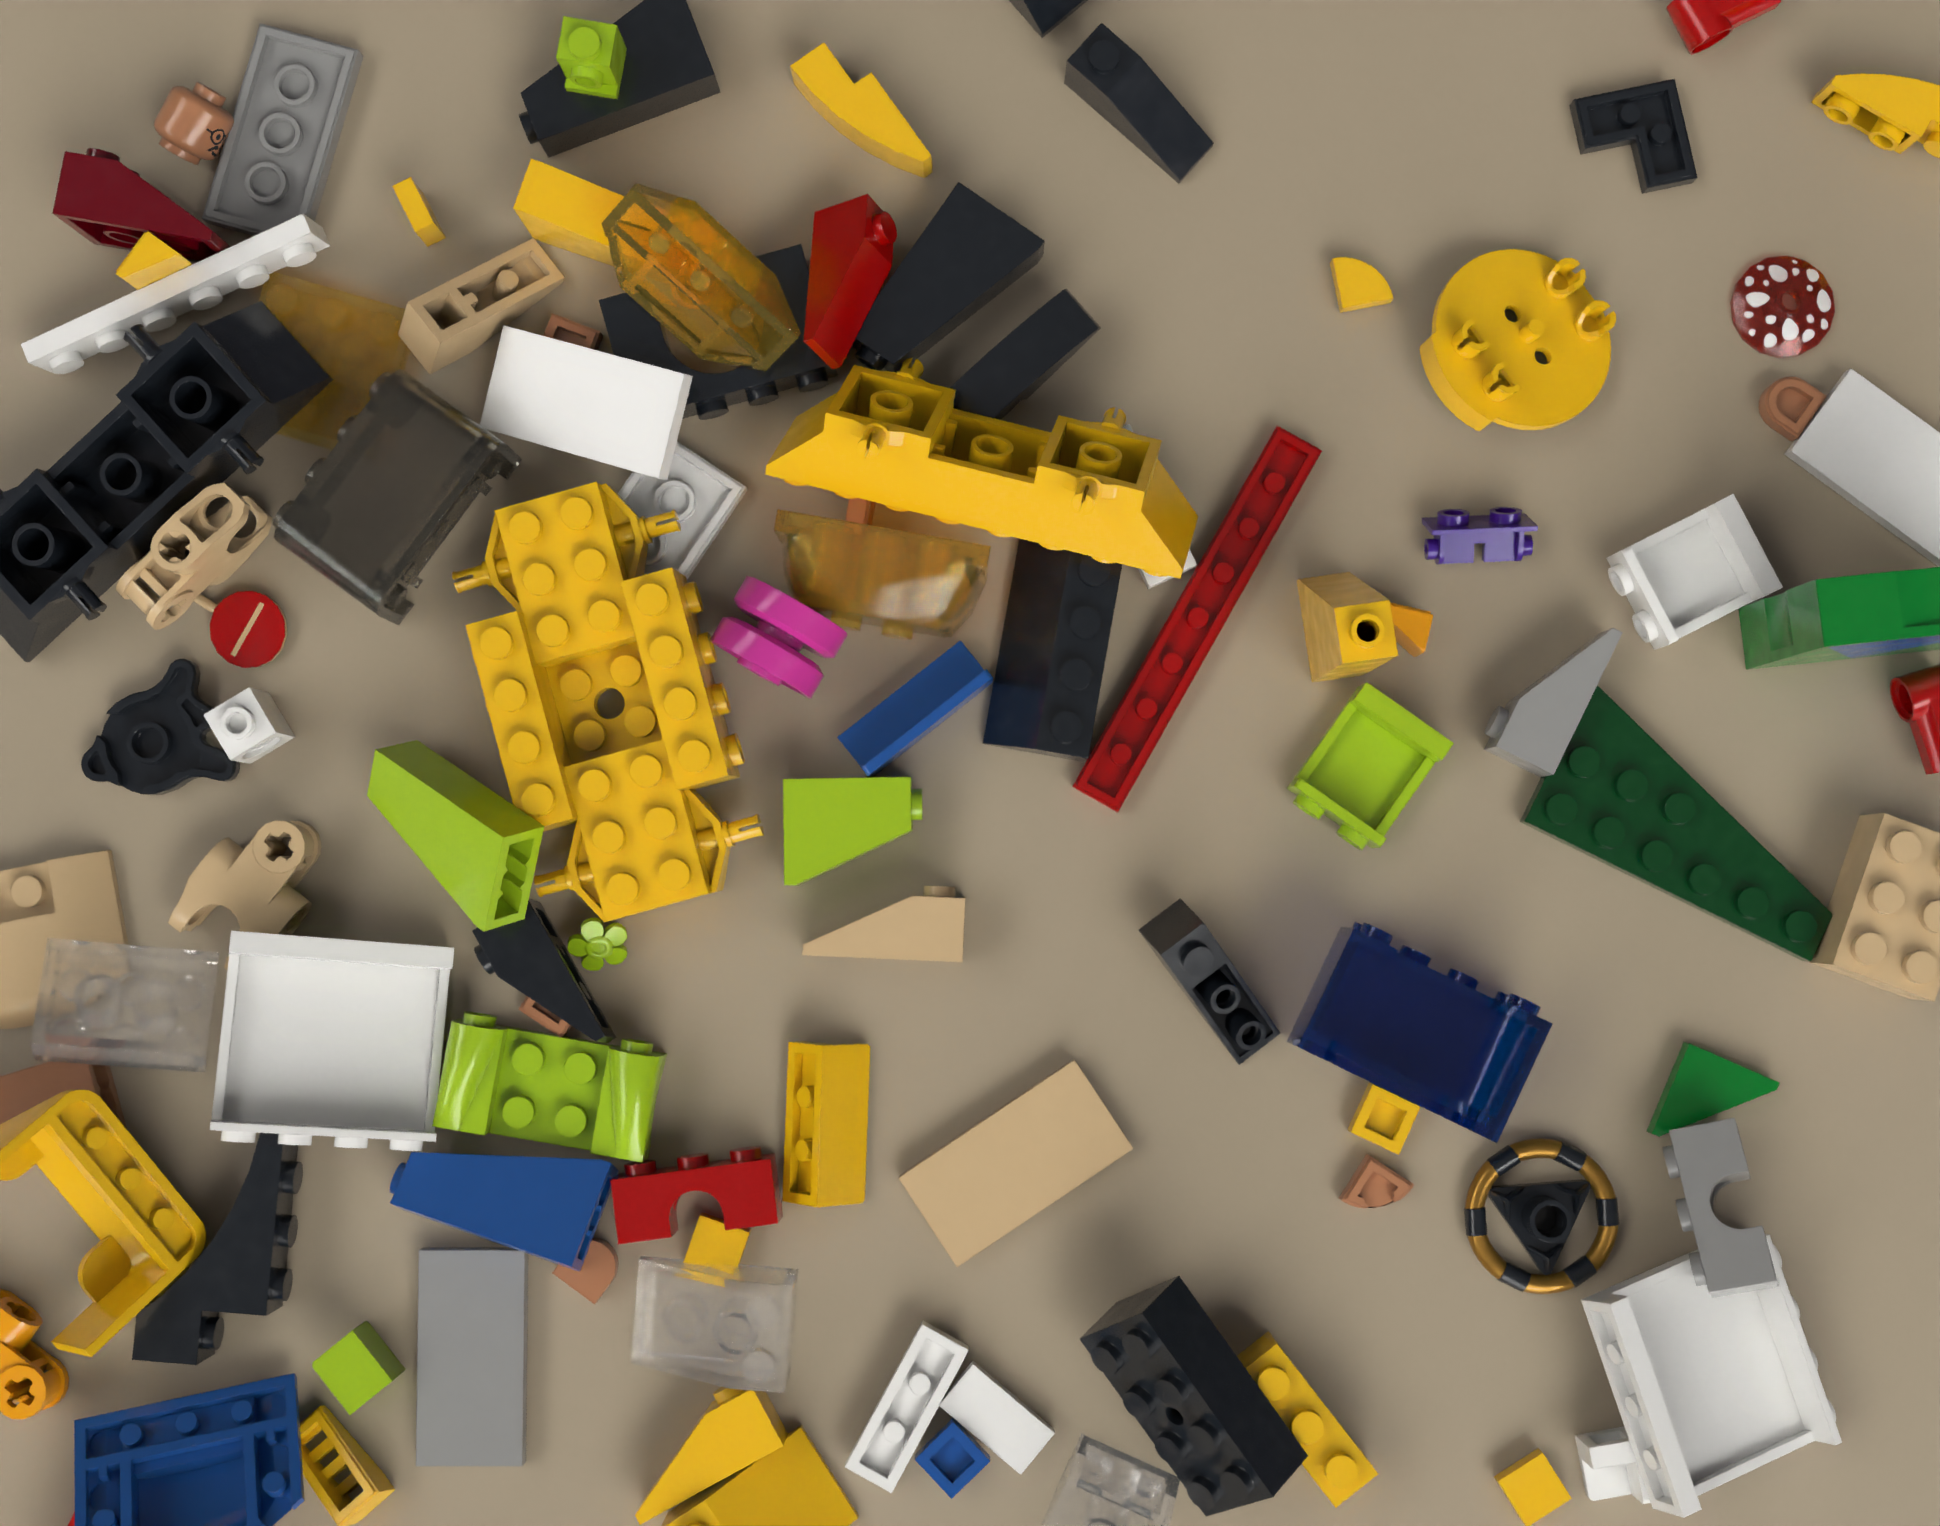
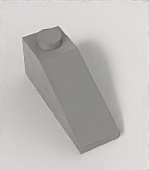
M1611 628L1598 634L1510 700L1505 708L1498 706L1491 715L1484 734L1490 736L1484 750L1538 777L1554 775L1623 632Z

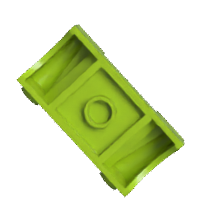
M466 1011L464 1012L463 1019L451 1021L432 1127L484 1136L490 1133L589 1150L590 1154L641 1163L649 1158L655 1104L667 1053L652 1051L653 1043L622 1038L621 1045H614L567 1036L559 1037L556 1034L495 1024L497 1016Z

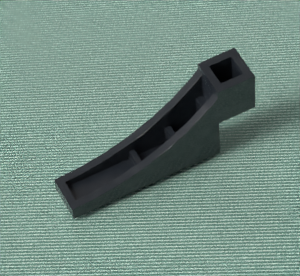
M260 1133L246 1179L233 1208L214 1239L182 1277L162 1296H156L136 1315L132 1360L198 1365L214 1355L215 1350H218L222 1343L224 1319L218 1317L219 1312L267 1316L282 1307L283 1301L288 1300L293 1282L292 1270L286 1268L288 1247L291 1248L294 1245L298 1230L297 1216L291 1215L293 1194L299 1192L303 1178V1165L297 1161L298 1145L278 1144V1134Z

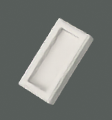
M974 1361L968 1365L946 1392L939 1405L1020 1475L1055 1434L1052 1426Z

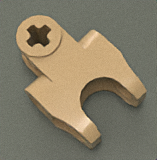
M226 483L208 486L176 511L157 530L152 538L151 551L122 575L116 585V591L124 599H130L147 616L146 621L155 630L165 628L181 617L191 606L194 599L208 586L218 585L227 580L250 557L254 550L268 536L272 517L252 497L248 495L240 497ZM219 497H225L229 500L216 513L206 518V509L212 500ZM249 510L252 511L256 518L254 531L244 538L235 537V534L246 523Z
M275 820L262 826L245 849L229 837L224 838L207 853L189 876L184 892L174 908L168 923L180 933L184 930L192 931L216 907L222 905L231 910L237 917L240 931L292 935L312 906V903L297 892L295 888L317 862L321 854L319 834L311 825L303 821ZM283 837L292 838L288 844V847L293 851L292 856H283L287 848L281 842ZM228 955V957L226 958V963H225V965H224V968L227 969V970H228L229 955Z

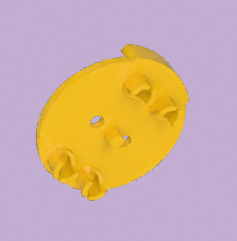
M1497 250L1480 255L1469 261L1444 286L1434 308L1432 335L1420 346L1419 350L1426 376L1435 393L1443 404L1466 425L1476 431H1481L1492 422L1519 430L1547 429L1574 418L1596 398L1609 371L1611 360L1609 331L1615 326L1616 313L1612 311L1605 317L1603 312L1610 305L1602 300H1594L1583 285L1586 279L1584 268L1576 274L1572 272L1580 265L1578 260L1564 258L1558 262L1548 256L1527 250ZM1505 309L1515 312L1517 316L1516 322H1511L1506 318ZM1536 351H1540L1546 356V364H1540L1536 361Z

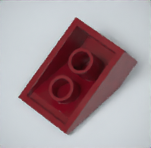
M88 148L86 155L65 151L52 214L93 244L131 251L144 232L149 231L188 261L199 262L230 247L211 229L143 180L139 173L130 170L120 163L119 156L95 148Z

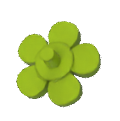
M588 918L581 923V934H574L568 938V952L572 956L581 957L582 967L590 971L600 970L604 965V959L611 965L620 964L627 957V948L623 945L627 939V930L622 924L615 922L609 924L604 930L603 922L600 919Z

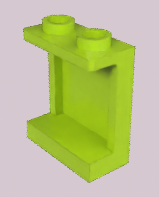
M1366 682L1356 688L1287 789L1297 795L1293 804L1303 812L1317 820L1324 814L1338 824L1340 827L1336 834L1359 850H1363L1366 845L1372 849L1381 848L1387 839L1384 836L1433 765L1444 759L1454 743Z

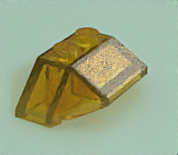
M636 183L601 223L604 234L608 237L610 254L619 286L700 359L730 365L752 366V369L766 371L800 336L801 332L776 275L696 201Z

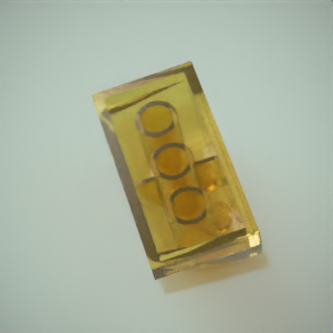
M777 509L774 532L782 545L784 579L792 598L824 617L831 618L830 621L843 630L861 631L863 623L882 627L881 635L901 640H912L913 632L943 638L952 637L972 615L987 583L991 546Z

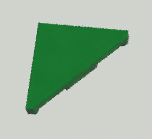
M1683 1042L1646 1132L1660 1137L1669 1133V1130L1685 1127L1777 1090L1780 1082L1695 1045Z

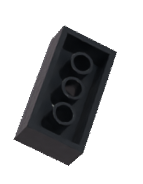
M1180 1276L1116 1302L1080 1338V1341L1090 1353L1095 1366L1105 1374L1122 1398L1127 1411L1140 1423L1155 1444V1449L1159 1456L1169 1464L1187 1489L1189 1498L1202 1510L1205 1516L1274 1497L1308 1457Z

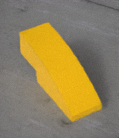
M822 43L790 65L794 85L811 106L839 133L864 151L896 168L922 178L933 173L931 154L872 72L854 84L825 43Z

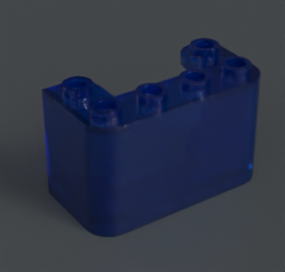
M1354 922L1352 928L1340 927L1286 1042L1497 1143L1553 1023L1537 1016L1541 1009L1540 1006L1512 993L1508 995L1498 991L1495 998L1489 997L1476 990L1480 981L1467 974L1450 968L1447 976L1428 967L1432 958L1405 945L1401 946L1398 953L1397 949L1390 946L1393 936L1377 927L1364 922L1363 925Z

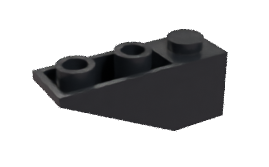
M1181 898L1139 929V932L1239 1065L1281 1034L1207 926Z

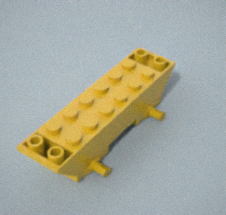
M913 358L906 359L901 369L897 372L878 371L854 365L838 392L796 416L766 465L765 475L781 478L791 485H809L832 491L843 498H860L884 504L887 508L894 511H912L935 517L946 524H964L987 530L992 535L998 537L1012 536L1039 543L1046 549H1064L1088 555L1101 563L1116 562L1143 569L1146 573L1159 577L1171 576L1181 579L1198 520V515L1158 460L1162 440L1135 434L1123 428L1126 422V415L1123 410L1118 409L1116 418H1113L1115 407L1109 408L1105 412L1102 422L1082 421L1058 415L1052 432L954 409L956 390L931 384L920 379L924 367L918 359L915 360L912 366Z

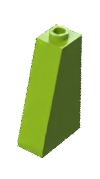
M418 740L375 749L367 797L476 927L485 932L525 919L544 825Z

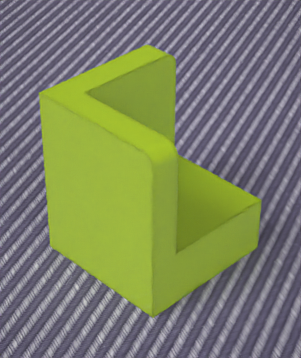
M368 1321L354 1328L312 1363L315 1372L349 1415L353 1414L406 1370Z

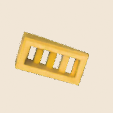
M325 1405L319 1406L300 1423L303 1475L337 1526H348L358 1523L395 1490L383 1471ZM323 1430L327 1438L310 1452L305 1445ZM335 1448L339 1455L324 1468L320 1461ZM348 1467L351 1474L338 1484L334 1478ZM360 1485L364 1491L352 1501L348 1495Z

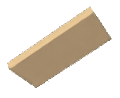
M1072 1059L899 1175L898 1178L956 1267H958L1134 1148L1075 1059Z

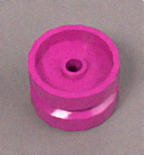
M746 576L734 597V601L742 612L758 622L757 626L754 627L735 617H723L710 641L737 658L738 664L776 686L782 684L811 699L824 675L819 665L800 653L801 649L804 648L823 658H835L848 636L847 632L823 615L782 591L756 578Z

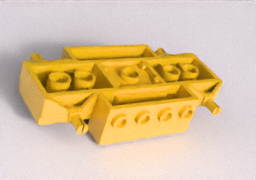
M597 481L494 510L495 515L485 561H482L481 565L457 572L453 571L452 579L457 581L454 583V586L458 593L488 584L489 587L496 588L516 609L514 612L465 625L513 805L544 825L543 832L576 823L567 865H564L563 869L534 876V885L555 880L554 884L535 888L538 896L541 898L566 889L575 891L605 923L722 891L726 879L730 848L735 846L736 842L764 836L763 826L742 831V828L761 823L758 814L729 822V820L723 821L696 791V789L739 778L740 773L737 765L744 764L745 759L737 733L731 735L728 733L724 714L731 713L730 702L724 684L722 682L715 684L710 664L717 662V655L714 644L710 641V633H701L696 613L703 612V603L696 582H687L686 576L673 567L644 575L648 544L653 543L652 538L681 531L680 523L677 521L679 518L676 510L673 509L672 511L648 518L645 516L639 517L613 488L606 483L599 484ZM610 689L618 690L625 701L623 712L614 719H606L598 709L600 696Z

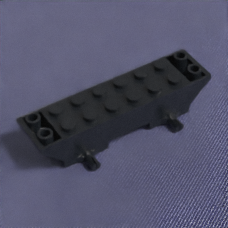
M257 302L203 326L194 321L175 340L159 345L142 324L131 327L130 329L134 334L127 331L123 339L133 347L144 361L141 363L136 376L116 394L121 402L50 469L44 471L36 468L17 487L4 492L0 489V635L25 662H31L82 613L88 620H93L101 614L98 611L104 612L107 605L99 597L117 582L131 566L151 550L152 538L157 530L176 511L192 500L203 489L213 484L223 483L240 466L246 474L257 470L253 464L261 466L264 459L256 451L334 380L263 302Z

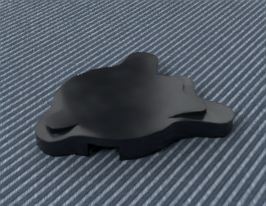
M177 659L170 664L163 679L157 685L146 691L133 693L116 702L106 713L110 714L104 725L102 735L96 736L93 746L82 757L81 767L85 776L92 781L111 782L142 795H163L178 790L188 782L202 777L224 782L235 779L240 770V763L231 761L223 749L210 745L206 740L207 732L212 729L206 721L204 714L214 709V707L204 702L198 696L201 675L199 667L192 661Z

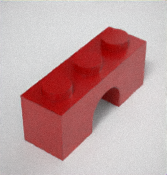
M750 1146L730 1150V1159L709 1161L708 1153H696L677 1157V1166L657 1168L656 1160L624 1164L625 1173H618L610 1180L618 1245L672 1238L679 1230L676 1211L678 1200L681 1195L690 1191L706 1192L718 1201L723 1212L725 1230L778 1224L783 1217L775 1153L762 1154L761 1146Z

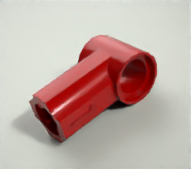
M1673 0L1666 10L1689 54L1692 55L1718 43L1728 36L1734 28L1775 9L1781 3V0Z
M1940 664L1895 677L1890 683L1892 703L1900 718L1910 723L1926 775L1940 772Z

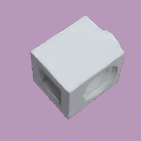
M251 687L204 714L206 721L231 761L251 764L295 738L270 693Z

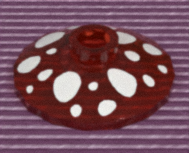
M1791 256L1768 257L1749 267L1735 284L1730 302L1732 322L1742 340L1758 353L1775 358L1799 356L1816 347L1830 330L1835 313L1833 291L1823 273L1807 261ZM1783 294H1789L1793 297L1797 305L1795 310H1790L1784 306L1782 302Z

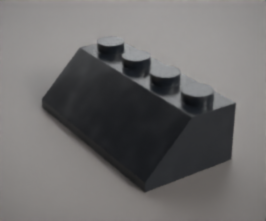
M1019 539L983 744L1086 762L1089 756L1122 564L1116 562L1101 563L1088 555L1064 549L1050 550L1042 547L1039 543Z

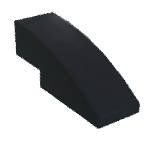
M1068 289L1062 290L1008 334L950 387L956 390L953 408L1001 420L1021 400L1028 399L1101 327Z

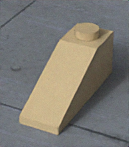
M532 238L408 301L398 335L426 371L432 374L472 353L502 330L503 325L507 326L561 285L565 277L536 240Z
M924 886L923 896H910L803 944L802 955L963 962L966 898H955V887Z

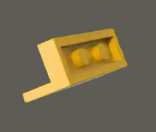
M788 1042L782 1201L816 1208L864 1202L870 1074V1046L868 1044Z

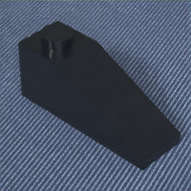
M1103 23L1091 33L1067 60L1064 84L1178 184L1213 147V141L1141 56Z
M529 898L525 919L485 932L478 927L472 930L479 943L478 946L474 947L475 954L488 974L491 975L495 972L497 977L596 1042L609 1043L617 1038L540 902Z

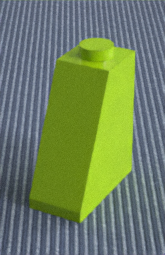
M911 777L783 779L784 885L799 886L913 832V820H923L922 788L912 789Z

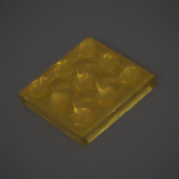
M277 272L269 274L270 278L263 284L258 302H263L334 379L275 435L376 463L410 354V349L398 335L405 309Z

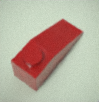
M868 194L814 212L804 342L831 369L842 366L892 267L893 244L897 239L896 225L891 215L883 211Z

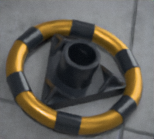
M1545 1138L1528 1139L1507 1145L1488 1158L1471 1182L1464 1208L1466 1235L1474 1254L1483 1267L1498 1281L1521 1292L1534 1294H1552L1570 1290L1595 1275L1606 1262L1614 1247L1620 1224L1615 1191L1599 1164L1586 1152L1564 1141ZM1533 1158L1553 1159L1578 1171L1587 1180L1492 1186L1498 1177L1508 1172L1521 1161ZM1592 1188L1596 1196L1598 1230L1594 1242L1585 1255L1562 1271L1551 1274L1585 1199ZM1487 1196L1536 1267L1543 1274H1532L1505 1261L1493 1248L1487 1236L1485 1211Z

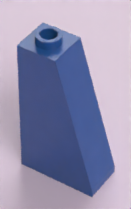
M411 1152L407 1163L402 1162L392 1177L390 1193L394 1195L390 1204L404 1211L580 1272L611 1192L610 1180L618 1174L619 1170L612 1163L602 1159Z

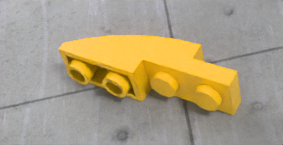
M1886 74L1835 75L1816 93L1811 102L1823 109L1824 114L1830 120L1843 125L1849 124L1868 135L1870 142L1881 149L1894 150L1901 154L1918 141L1923 144L1924 149L1929 154L1940 158V85L1919 79Z

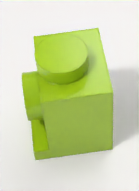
M563 16L556 59L566 77V91L618 99L627 48L617 25Z

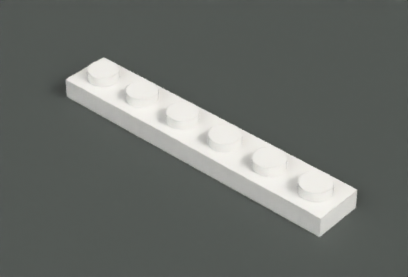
M305 214L298 215L21 344L29 364L54 374L73 372L84 365V359L100 352L111 353L128 346L129 343L123 338L127 331L134 334L130 329L131 327L142 324L144 329L149 332L169 328L176 323V317L193 309L205 310L212 308L222 302V296L238 288L249 289L260 286L269 280V274L286 266L298 267L313 261L317 256L316 252L330 246L322 226Z

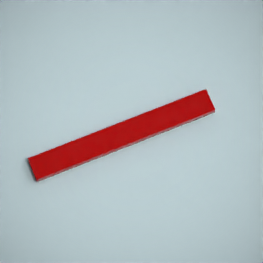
M1276 426L1072 788L1114 812H1119L1322 450L1285 429Z

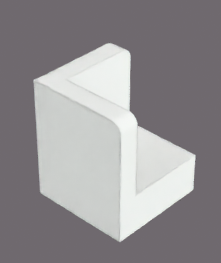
M1624 1426L1575 1435L1585 1492L1590 1500L1596 1501L1632 1494L1642 1504L1651 1503Z

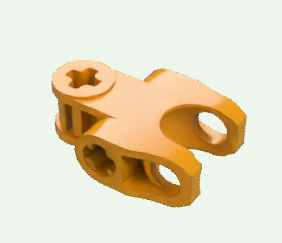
M0 1288V1411L11 1419L23 1420L38 1414L41 1410L57 1405L65 1397L69 1388V1376L66 1367L60 1360L54 1358L31 1341L43 1323L39 1313L12 1292Z

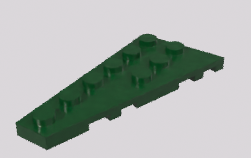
M1597 685L1554 775L1540 778L1520 822L1802 961L1811 962L1833 914Z

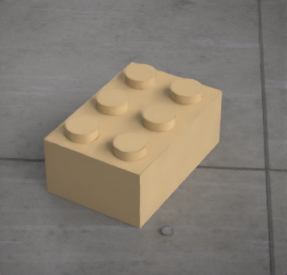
M1886 813L1859 815L1827 908L1833 916L1809 963L1907 999L1935 1002L1940 988V833Z

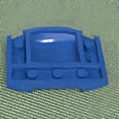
M295 1373L74 1420L75 1526H273L292 1508L295 1510L305 1501L298 1388Z

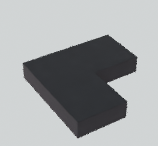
M1675 79L1574 99L1569 105L1580 155L1631 145L1642 194L1692 184L1698 178Z

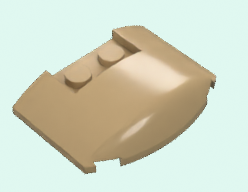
M112 850L56 858L42 863L0 871V1029L34 1026L72 1015L102 999L100 996L118 978L120 982H125L134 974Z

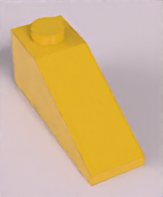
M741 1377L713 1392L715 1400L710 1403L642 1501L635 1514L640 1525L784 1446L788 1432L758 1377L745 1384Z

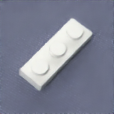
M923 1320L846 1460L845 1468L892 1493L969 1351V1346Z

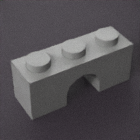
M1735 1118L1669 1130L1672 1145L1663 1147V1153L1670 1179L1680 1177L1685 1198L1675 1201L1683 1232L1694 1231L1699 1251L1689 1253L1696 1286L1707 1285L1708 1292L1712 1298L1779 1287L1763 1225L1745 1229L1731 1228L1720 1222L1714 1215V1199L1721 1188L1733 1182L1751 1179Z

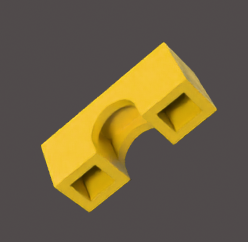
M1269 1331L1237 1355L1238 1359L1308 1455L1302 1465L1335 1508L1378 1475L1362 1450L1326 1407Z

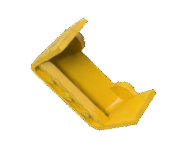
M70 1089L60 1092L0 1124V1180L16 1179L36 1164L100 1240L85 1254L78 1267L79 1284L93 1303L51 1341L59 1350L92 1357L200 1255L206 1242V1230L201 1219L102 1098L89 1090Z

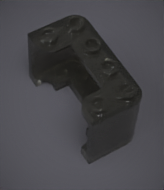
M402 369L392 374L385 372L377 378L370 389L369 398L371 399L359 415H352L344 422L337 434L339 442L327 458L322 457L311 466L305 476L306 486L294 501L286 502L278 510L272 522V525L276 528L274 532L276 542L373 613L396 625H400L414 606L413 603L406 599L408 585L418 589L423 582L418 577L419 573L478 494L481 492L487 496L492 487L485 481L494 478L497 474L508 480L522 461L507 444Z

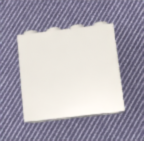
M231 931L215 1091L209 1130L221 1131V1141L254 1143L256 1133L278 1134V1144L311 1145L312 1136L335 1137L334 1147L367 1148L368 1138L389 1139V1149L401 1151H422L423 1141L436 1142L437 1134L432 1124L439 1091L450 969H453L454 947Z
M1765 1234L1779 1287L1712 1298L1708 1292L1707 1285L1696 1286L1688 1253L1581 1299L1653 1509L1685 1518L1702 1510L1698 1496L1813 1441L1831 1445L1842 1443L1835 1423V1410L1823 1389L1817 1371V1358L1808 1346L1799 1320V1307L1790 1294L1781 1269L1782 1259L1780 1253L1772 1243L1770 1235Z

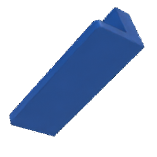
M960 640L837 738L866 775L874 777L993 683V676L987 669L984 670Z

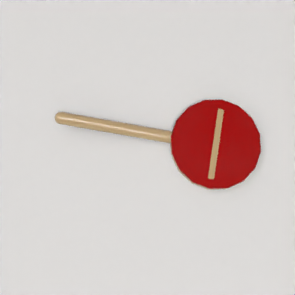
M237 591L225 597L219 604L201 594L194 599L193 602L213 613L210 621V638L217 653L228 663L241 668L261 667L273 661L282 651L287 638V622L280 606L268 595L256 591Z

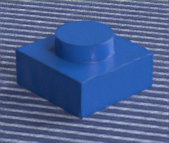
M952 1418L915 1454V1461L952 1499L990 1462V1455L958 1421Z

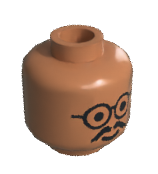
M196 82L193 90L184 86L173 87L169 91L154 121V128L162 137L159 145L195 165H198L201 159L215 160L219 156L234 124V118L231 113L222 107L226 98L199 82Z

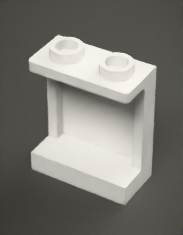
M1734 494L1606 558L1611 566L1608 569V576L1614 589L1621 596L1626 595L1635 612L1632 616V621L1638 635L1646 643L1650 642L1654 650L1678 641L1679 638L1783 588Z

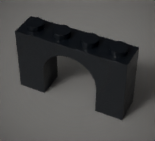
M801 244L751 257L766 312V330L759 349L742 366L728 372L711 374L693 370L676 359L671 352L657 299L650 286L599 300L613 354L693 376L683 419L698 415L700 420L713 419L728 413V406L748 401L750 406H758L775 401L779 398L778 392L798 387L800 392H809L825 387L829 384L828 378L838 376L836 369H831L804 342L809 270Z

